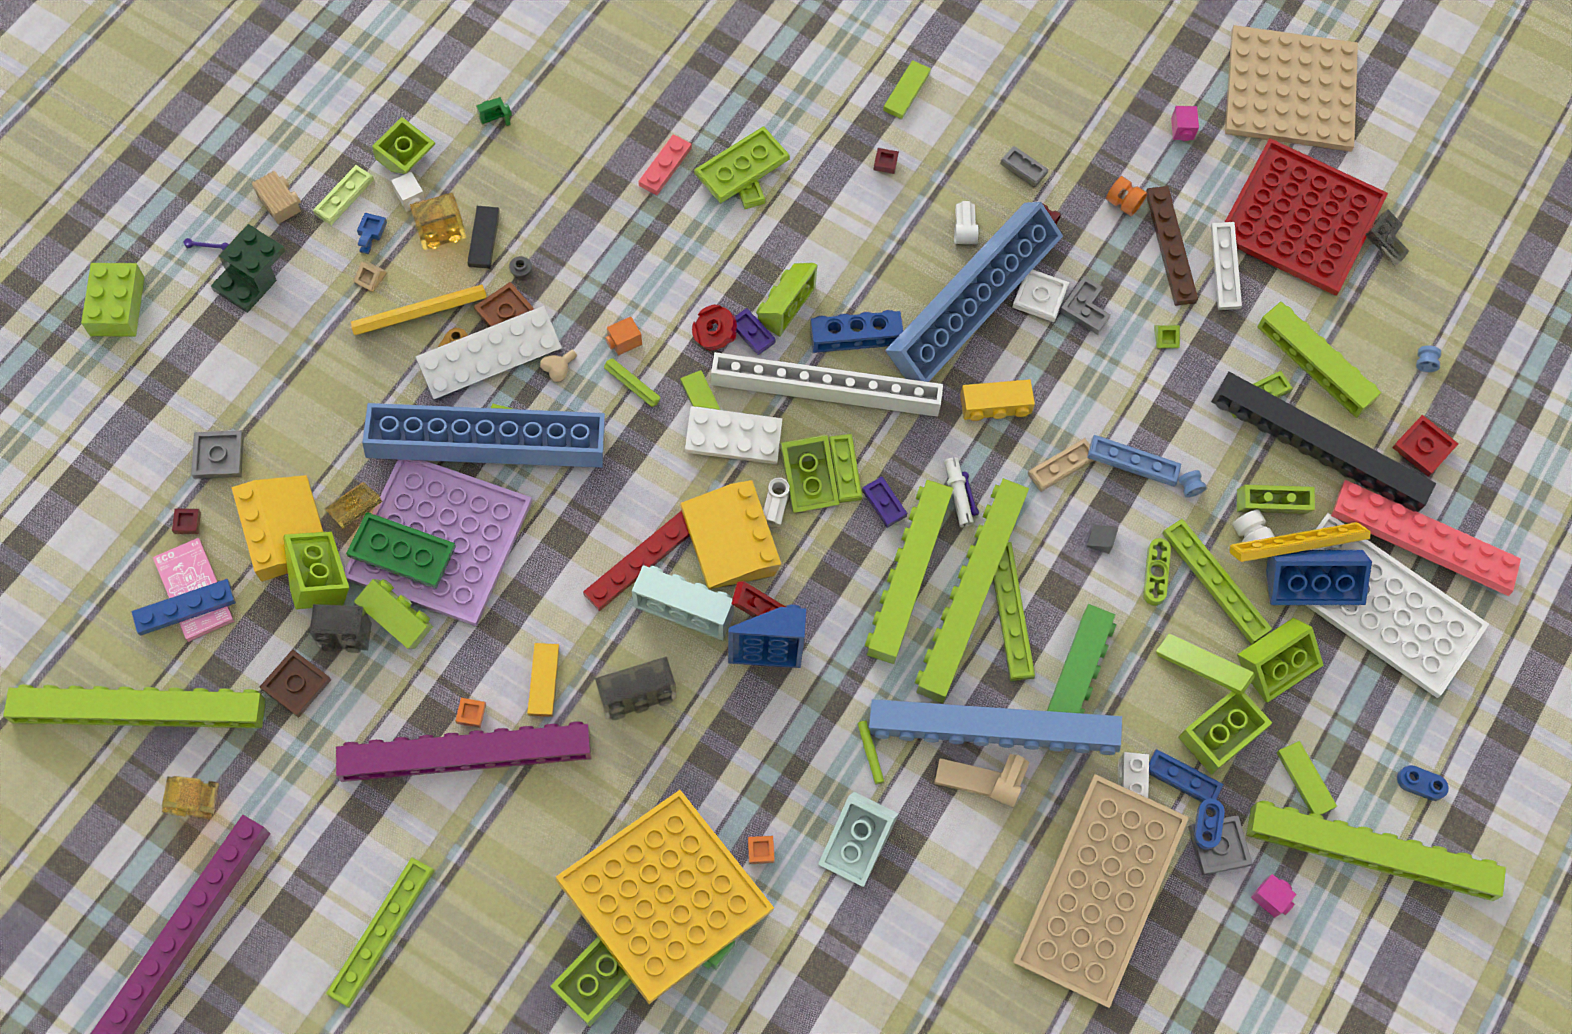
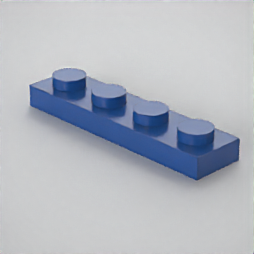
M228 579L131 612L137 633L142 636L233 605L236 601Z

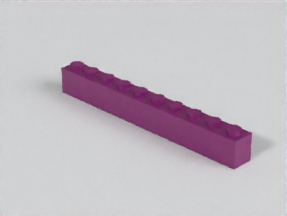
M575 721L569 723L568 726L546 724L544 728L535 729L533 726H522L519 730L509 731L507 728H498L491 733L475 730L469 732L468 735L446 733L444 737L435 738L433 735L419 736V739L409 740L407 737H398L391 742L375 739L368 741V744L345 742L343 746H336V776L341 782L589 760L591 759L590 730L588 724Z
M242 814L90 1034L135 1033L271 833L265 827Z

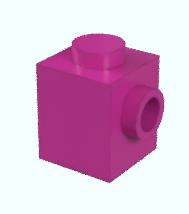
M1175 106L1171 117L1173 140L1189 141L1195 139L1199 129L1197 106Z
M1271 874L1262 882L1251 898L1275 918L1282 913L1286 915L1295 904L1292 900L1297 894L1292 891V887L1288 882L1282 879L1279 880Z

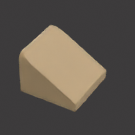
M361 262L353 282L374 292L387 271L369 262Z

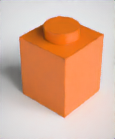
M631 316L607 327L608 336L605 337L610 349L616 351L618 356L642 345L641 332Z

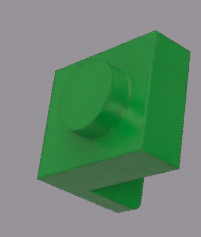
M501 97L476 105L481 124L503 118L506 126L511 125L509 117L512 116V112L508 104L504 105Z

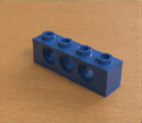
M885 310L880 313L863 312L857 315L840 314L833 317L817 316L810 320L813 353L889 347L903 332L901 312ZM879 326V327H882L883 329L878 330V329H875L874 327ZM857 328V329H860L861 331L856 332V331H853L852 329ZM835 330L838 331V333L833 334L829 331Z

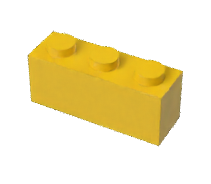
M1031 379L963 385L960 393L964 420L979 421L990 417L1002 419L1013 415L1024 417L1032 414L1035 405Z

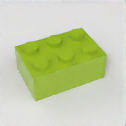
M137 263L90 264L81 321L89 336L136 337L145 278Z
M1231 691L1189 725L1178 738L1212 775L1262 734L1272 722L1245 692L1243 695Z
M597 937L550 987L591 1027L626 990L632 981L599 937Z

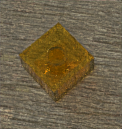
M453 192L410 204L423 250L435 249L440 245L450 242L455 243L466 238L461 214Z

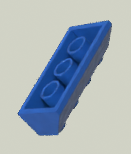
M1305 550L1268 557L1266 576L1270 604L1366 605L1372 561L1364 550Z

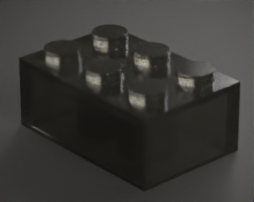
M667 657L595 678L606 720H619L624 718L627 713L634 711L635 713H642L647 711L650 706L656 704L664 706L672 703L673 699L677 698L676 684Z

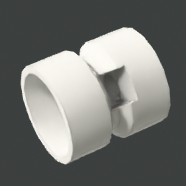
M1260 510L1248 512L1236 519L1232 524L1237 534L1244 537L1242 542L1275 537L1271 529L1264 526L1266 520Z

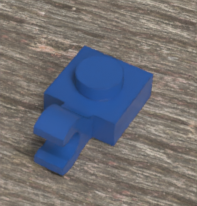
M364 213L357 229L358 235L361 236L358 240V246H361L360 252L369 254L372 240H380L387 224L385 217Z

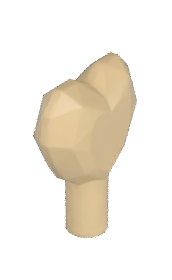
M571 349L562 357L557 355L546 356L540 361V367L543 371L549 373L553 382H561L567 375L568 363L575 359L577 354Z

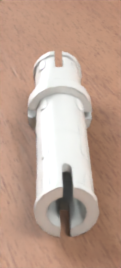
M955 457L954 461L953 458L946 459L944 464L949 478L947 484L949 487L954 488L952 495L959 527L963 528L964 524L965 527L972 526L974 521L964 485L966 479L962 476L959 458Z

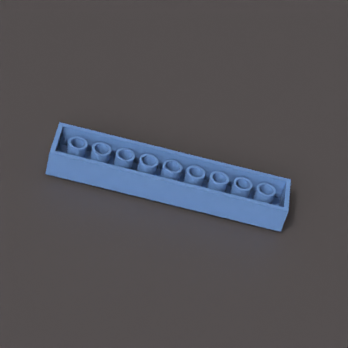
M1042 202L1024 203L885 350L905 379L929 382L1063 237Z
M368 403L362 444L365 458L603 468L605 413Z

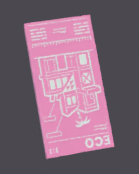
M199 538L153 557L169 598L218 582ZM227 606L180 622V626L186 640L189 642L235 621Z

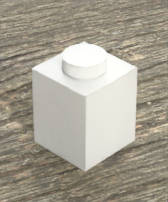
M412 172L391 180L394 192L406 212L418 209L423 204H426L424 193Z

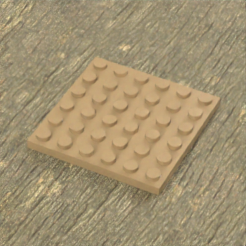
M1233 25L1231 30L1225 134L1265 140L1271 138L1279 142L1352 152L1355 141L1358 42Z

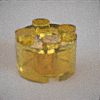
M167 776L161 805L162 812L179 817L189 815L196 816L195 818L211 820L215 810L219 783L208 781L207 784L197 778Z

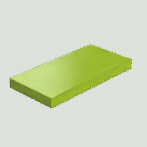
M763 126L694 169V174L721 204L790 160V155Z

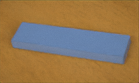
M1097 435L1092 437L1087 455L1089 459L1173 487L1177 484L1181 469V463Z

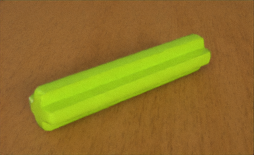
M610 358L606 361L604 369L648 405L654 407L659 403L660 396L615 359Z

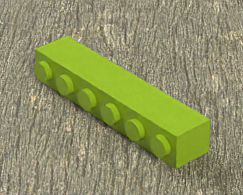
M1282 301L1262 317L1257 328L1355 418L1368 409L1382 393L1373 382H1370L1361 374L1358 368L1352 366L1344 359L1340 352L1333 349L1325 338L1319 336L1311 329L1307 322L1300 319L1292 308L1286 306Z

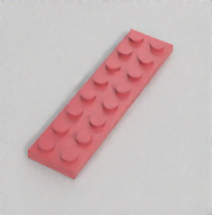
M1347 480L1343 482L1331 514L1332 517L1348 524L1358 522L1371 531L1370 534L1507 596H1510L1513 592L1521 558L1424 514L1412 511Z

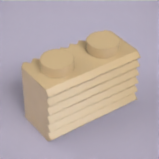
M272 171L252 182L256 195L277 224L301 212L298 205L301 201L295 191L290 192L288 190L290 186L283 175L279 177L275 171Z

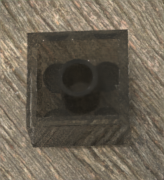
M313 604L309 633L323 651L334 652L336 649H346L347 652L359 653L361 650H368L372 622L365 609L360 606Z

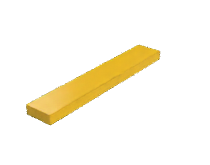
M481 284L351 321V328L354 335H359L485 299L487 297L486 292Z
M1355 522L1231 544L1229 553L1240 562L1367 540L1370 539L1371 531Z

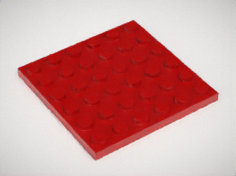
M1269 138L1225 222L1235 223L1236 246L1238 250L1337 296L1388 193Z

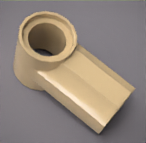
M1010 754L1001 776L998 777L990 798L1013 808L1022 788L1020 785L1030 762L1020 755Z

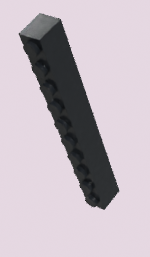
M1229 371L1211 400L1219 409L1236 415L1241 421L1249 422L1260 431L1273 435L1280 442L1295 447L1302 454L1319 460L1322 465L1332 467L1344 477L1352 478L1363 487L1372 489L1383 497L1399 503L1412 511L1419 512L1426 506L1436 485L1432 480Z

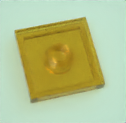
M362 482L325 507V511L343 529L383 501L365 482Z

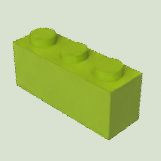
M1245 484L1237 489V512L1260 510L1261 513L1307 514L1315 510V487Z
M372 579L354 602L407 649H415L434 627L429 623L430 618L420 610L416 612L411 607L412 602L405 596H398L392 591L394 587L385 579Z

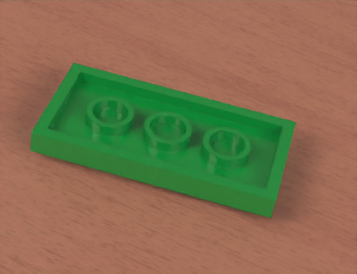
M366 512L346 555L349 558L437 589L456 545L448 540Z

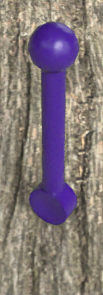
M186 238L183 241L186 248L200 246L224 250L229 245L226 242L222 244L195 242L190 238Z
M964 471L962 476L966 479L965 488L971 505V514L977 516L979 515V510L975 505L969 485V474Z

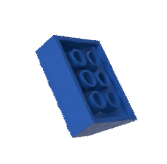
M787 605L786 607H779L729 627L728 664L801 668L806 608H801L798 605Z

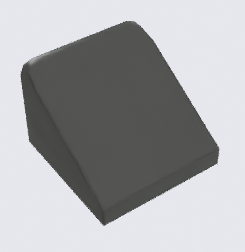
M1093 525L1087 547L1109 554L1113 548L1118 528L1114 526Z

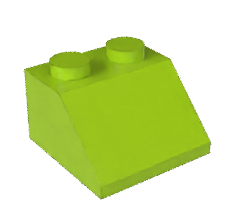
M401 117L372 145L375 160L388 170L406 174L435 145V142Z

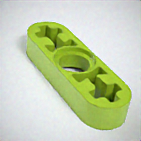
M1162 538L1154 539L1147 549L1143 597L1152 606L1160 605L1167 596L1171 546L1168 541ZM1157 546H1160V549L1163 551L1159 560H1156L1157 550L1155 548ZM1155 566L1160 567L1163 570V576L1155 577L1151 573V568ZM1155 584H1158L1157 594H1160L1158 598H1154V595L1151 593Z

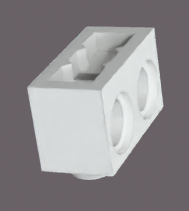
M1124 752L1118 759V785L1148 798L1149 754Z

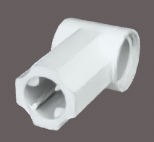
M962 201L956 204L954 243L977 245L978 225H976L975 204H972L970 201Z
M774 478L769 483L763 510L768 527H781L786 503L789 498V484L783 478ZM776 488H781L785 492L781 495H777L773 492V490Z

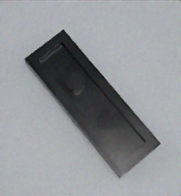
M477 205L467 262L468 267L491 269L500 213L499 207Z

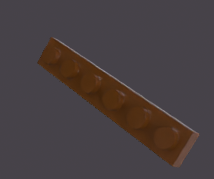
M1169 187L1147 188V201L1174 305L1195 304L1198 301V296Z

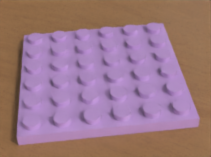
M398 459L372 514L453 542L456 548L437 589L350 558L344 570L347 581L366 587L372 579H385L394 587L392 590L398 596H405L412 604L477 627L533 502L532 497L425 460Z

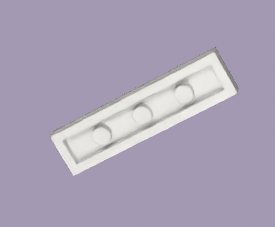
M1212 223L1211 236L1218 310L1241 309L1242 301L1235 223Z

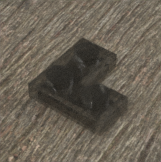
M1387 209L1365 235L1384 254L1385 258L1396 266L1405 258L1409 250L1395 236L1403 224Z

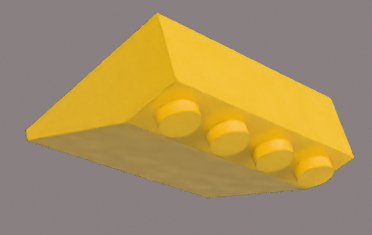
M307 475L253 480L231 487L256 575L263 582L288 574L284 535L324 532Z
M752 480L729 484L681 502L680 507L708 589L733 585L740 581L747 582L772 577L776 574L781 566V561Z

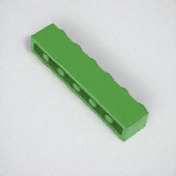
M1091 604L1087 605L1047 711L1084 714L1085 709L1081 707L1083 701H1088L1091 696L1093 687L1089 685L1092 678L1096 680L1101 666L1097 664L1099 658H1104L1109 645L1105 644L1107 637H1112L1117 624L1113 623L1116 614Z

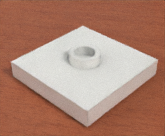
M1032 270L1022 280L1012 308L1055 322L1069 282Z

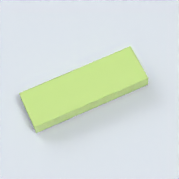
M355 165L314 208V215L332 226L374 181L373 175Z

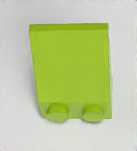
M828 435L780 442L793 513L840 505Z
M332 531L285 534L283 539L289 586L295 609L344 606L349 585Z

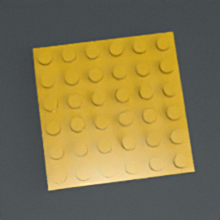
M681 790L671 795L561 872L555 879L648 1004L652 1003L774 910L773 905Z

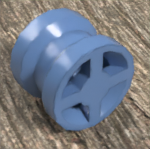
M1430 345L1420 347L1417 354L1419 357L1416 363L1417 369L1423 372L1439 370L1440 361L1438 359L1441 357V349Z
M1199 470L1190 471L1179 477L1180 485L1184 486L1183 492L1185 497L1199 495L1207 489L1206 484L1201 481L1202 475Z

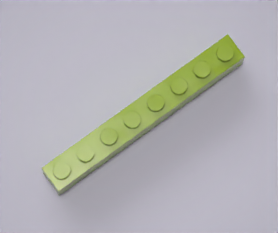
M926 480L924 487H919L916 495V500H919L918 506L912 507L908 519L912 521L910 528L905 527L901 539L905 541L903 549L898 547L894 561L898 562L896 570L892 568L887 579V582L891 583L889 590H883L879 602L883 604L881 612L876 611L872 625L876 626L874 633L869 632L865 642V646L869 647L867 656L895 664L954 488L930 480Z

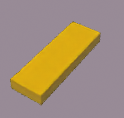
M534 643L528 716L553 717L559 644Z

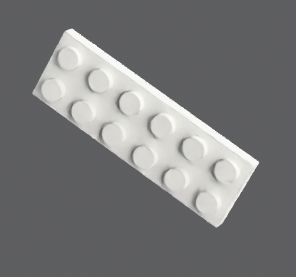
M542 306L416 356V360L434 400L559 350L562 347L545 306Z

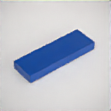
M1158 749L1154 751L1149 761V775L1200 802L1210 798L1217 800L1224 785Z

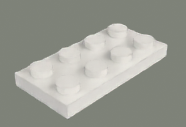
M691 406L685 453L777 465L782 418Z

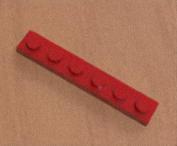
M682 510L583 591L584 596L598 611H601L637 580L643 565L649 568L650 566H655L690 536Z

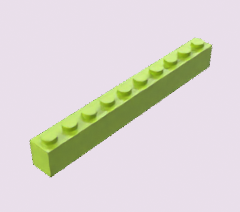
M1004 478L1000 486L995 484L991 494V498H994L992 506L989 504L986 506L982 516L986 518L984 526L979 524L974 538L978 539L975 546L970 545L966 558L970 559L968 565H962L957 577L961 579L959 587L954 586L949 597V599L953 600L951 607H945L940 619L944 621L942 629L937 627L932 641L936 642L933 650H927L923 660L924 663H927L924 671L919 670L914 683L918 685L916 693L942 704L944 703L1029 488Z
M21 684L18 685V688L8 687L3 717L11 723L262 728L266 700L259 691L254 689H245L243 692L219 689L218 692H209V690L204 688H195L193 691L169 688L168 691H159V689L154 687L134 690L131 687L122 686L118 690H109V688L104 686L84 689L76 685L68 686V689H60L54 685L34 688L31 685Z
M1269 801L1257 802L1250 809L1246 832L1248 837L1490 901L1503 897L1506 867L1497 865V862L1494 860H1477L1467 853H1450L1444 847L1432 846L1431 848L1424 846L1418 840L1405 841L1398 839V836L1395 834L1374 833L1373 829L1362 826L1358 828L1351 827L1345 821L1334 820L1332 822L1325 820L1319 814L1306 815L1299 813V810L1296 808L1285 807L1283 809L1275 807V804Z

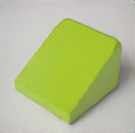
M1154 325L1157 348H1180V325Z

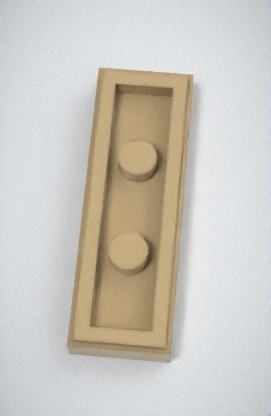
M1084 438L1028 471L1029 477L1040 492L1095 461L1087 458L1090 448L1089 442Z
M940 758L934 784L990 797L994 785L1002 772Z

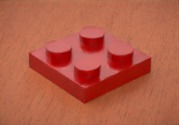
M1421 415L1392 448L1429 477L1459 443L1424 415Z

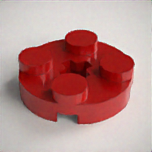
M714 304L703 308L698 313L699 317L696 323L693 322L692 335L695 341L706 350L721 349L736 339V318L732 312L720 305ZM716 323L718 325L717 330L714 332L710 331L713 328V324Z

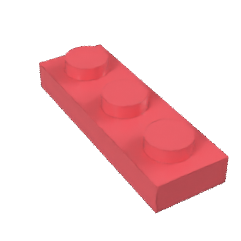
M673 134L638 181L639 186L658 195L690 152L692 144Z

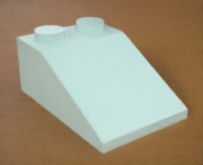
M853 792L846 800L818 865L864 887L899 813Z

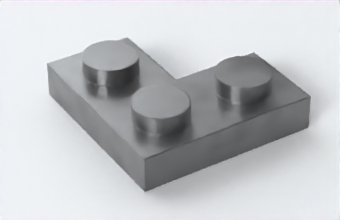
M1085 276L1060 309L1062 314L1097 335L1111 316V314L1093 304L1102 292L1103 287Z

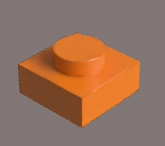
M461 698L455 720L456 724L481 728L486 702Z
M773 836L748 837L749 864L774 863Z

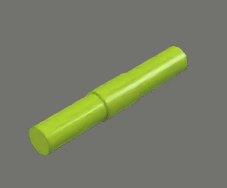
M867 721L858 722L857 725L875 785L884 783Z

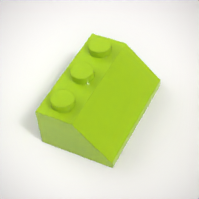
M794 263L789 270L786 269L780 278L781 282L778 286L772 287L768 300L765 303L762 302L756 311L758 320L767 330L779 337L783 334L816 287L817 264Z
M1294 617L1237 654L1241 667L1254 672L1255 677L1251 684L1266 702L1271 701L1324 666L1313 628Z

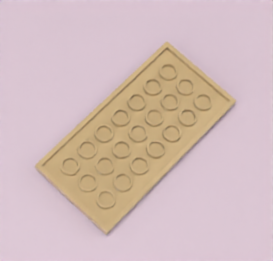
M1094 774L1013 963L1110 1008L1189 817Z

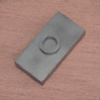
M1015 146L1009 150L1000 162L1002 166L1033 187L1039 184L1049 170Z

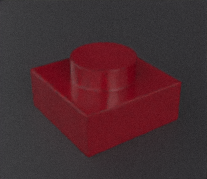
M878 148L873 170L895 174L899 151Z
M175 508L172 532L174 534H199L201 511L199 509Z

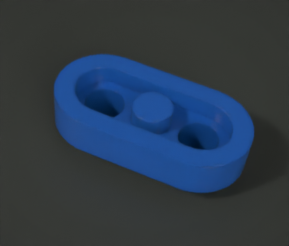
M1408 765L1398 772L1397 782L1402 789L1428 800L1438 801L1445 797L1449 791L1448 783L1442 776L1417 766ZM1409 774H1413L1416 781L1411 780ZM1433 783L1438 784L1440 789L1436 790Z
M1216 799L1204 800L1197 809L1194 841L1200 848L1205 850L1213 849L1221 841L1225 810L1221 802ZM1207 809L1213 812V817H1209L1206 814ZM1204 833L1208 834L1210 841H1205L1202 835Z

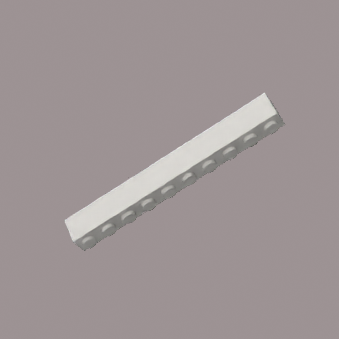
M716 352L714 353L711 371V385L936 417L939 414L943 384Z

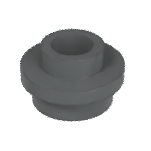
M518 256L511 260L509 269L517 278H525L531 272L532 264L528 258Z

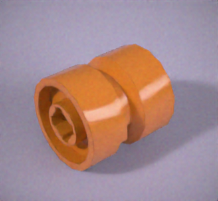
M1121 176L1109 190L1106 200L1114 206L1120 205L1121 210L1131 217L1143 204L1147 197V192L1138 186L1132 187V182ZM1128 191V194L1125 196V198L1121 199L1125 192Z

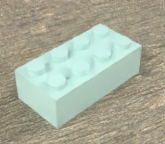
M643 565L632 589L633 605L635 608L722 641L734 616V606L731 604L732 598L729 594L722 591L713 592L701 583H689L685 578L676 574L672 576L665 574L660 568L650 566L649 568Z

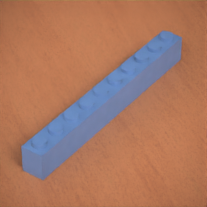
M872 699L869 729L871 735H875L879 739H888L889 736H895L905 741L923 738L924 741L931 743L939 742V740H949V743L963 744L965 741L974 742L977 746H988L989 743L999 744L1003 748L1022 745L1030 750H1036L1039 747H1049V750L1058 752L1064 751V749H1074L1077 753H1089L1092 750L1100 751L1103 755H1114L1115 752H1120L1122 716Z

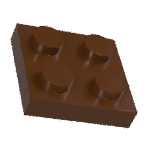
M292 649L259 687L299 718L329 684L331 678Z

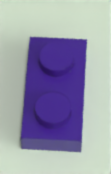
M748 308L735 316L737 322L736 332L757 355H760L775 344V337Z
M883 477L862 487V492L887 528L907 517V511Z

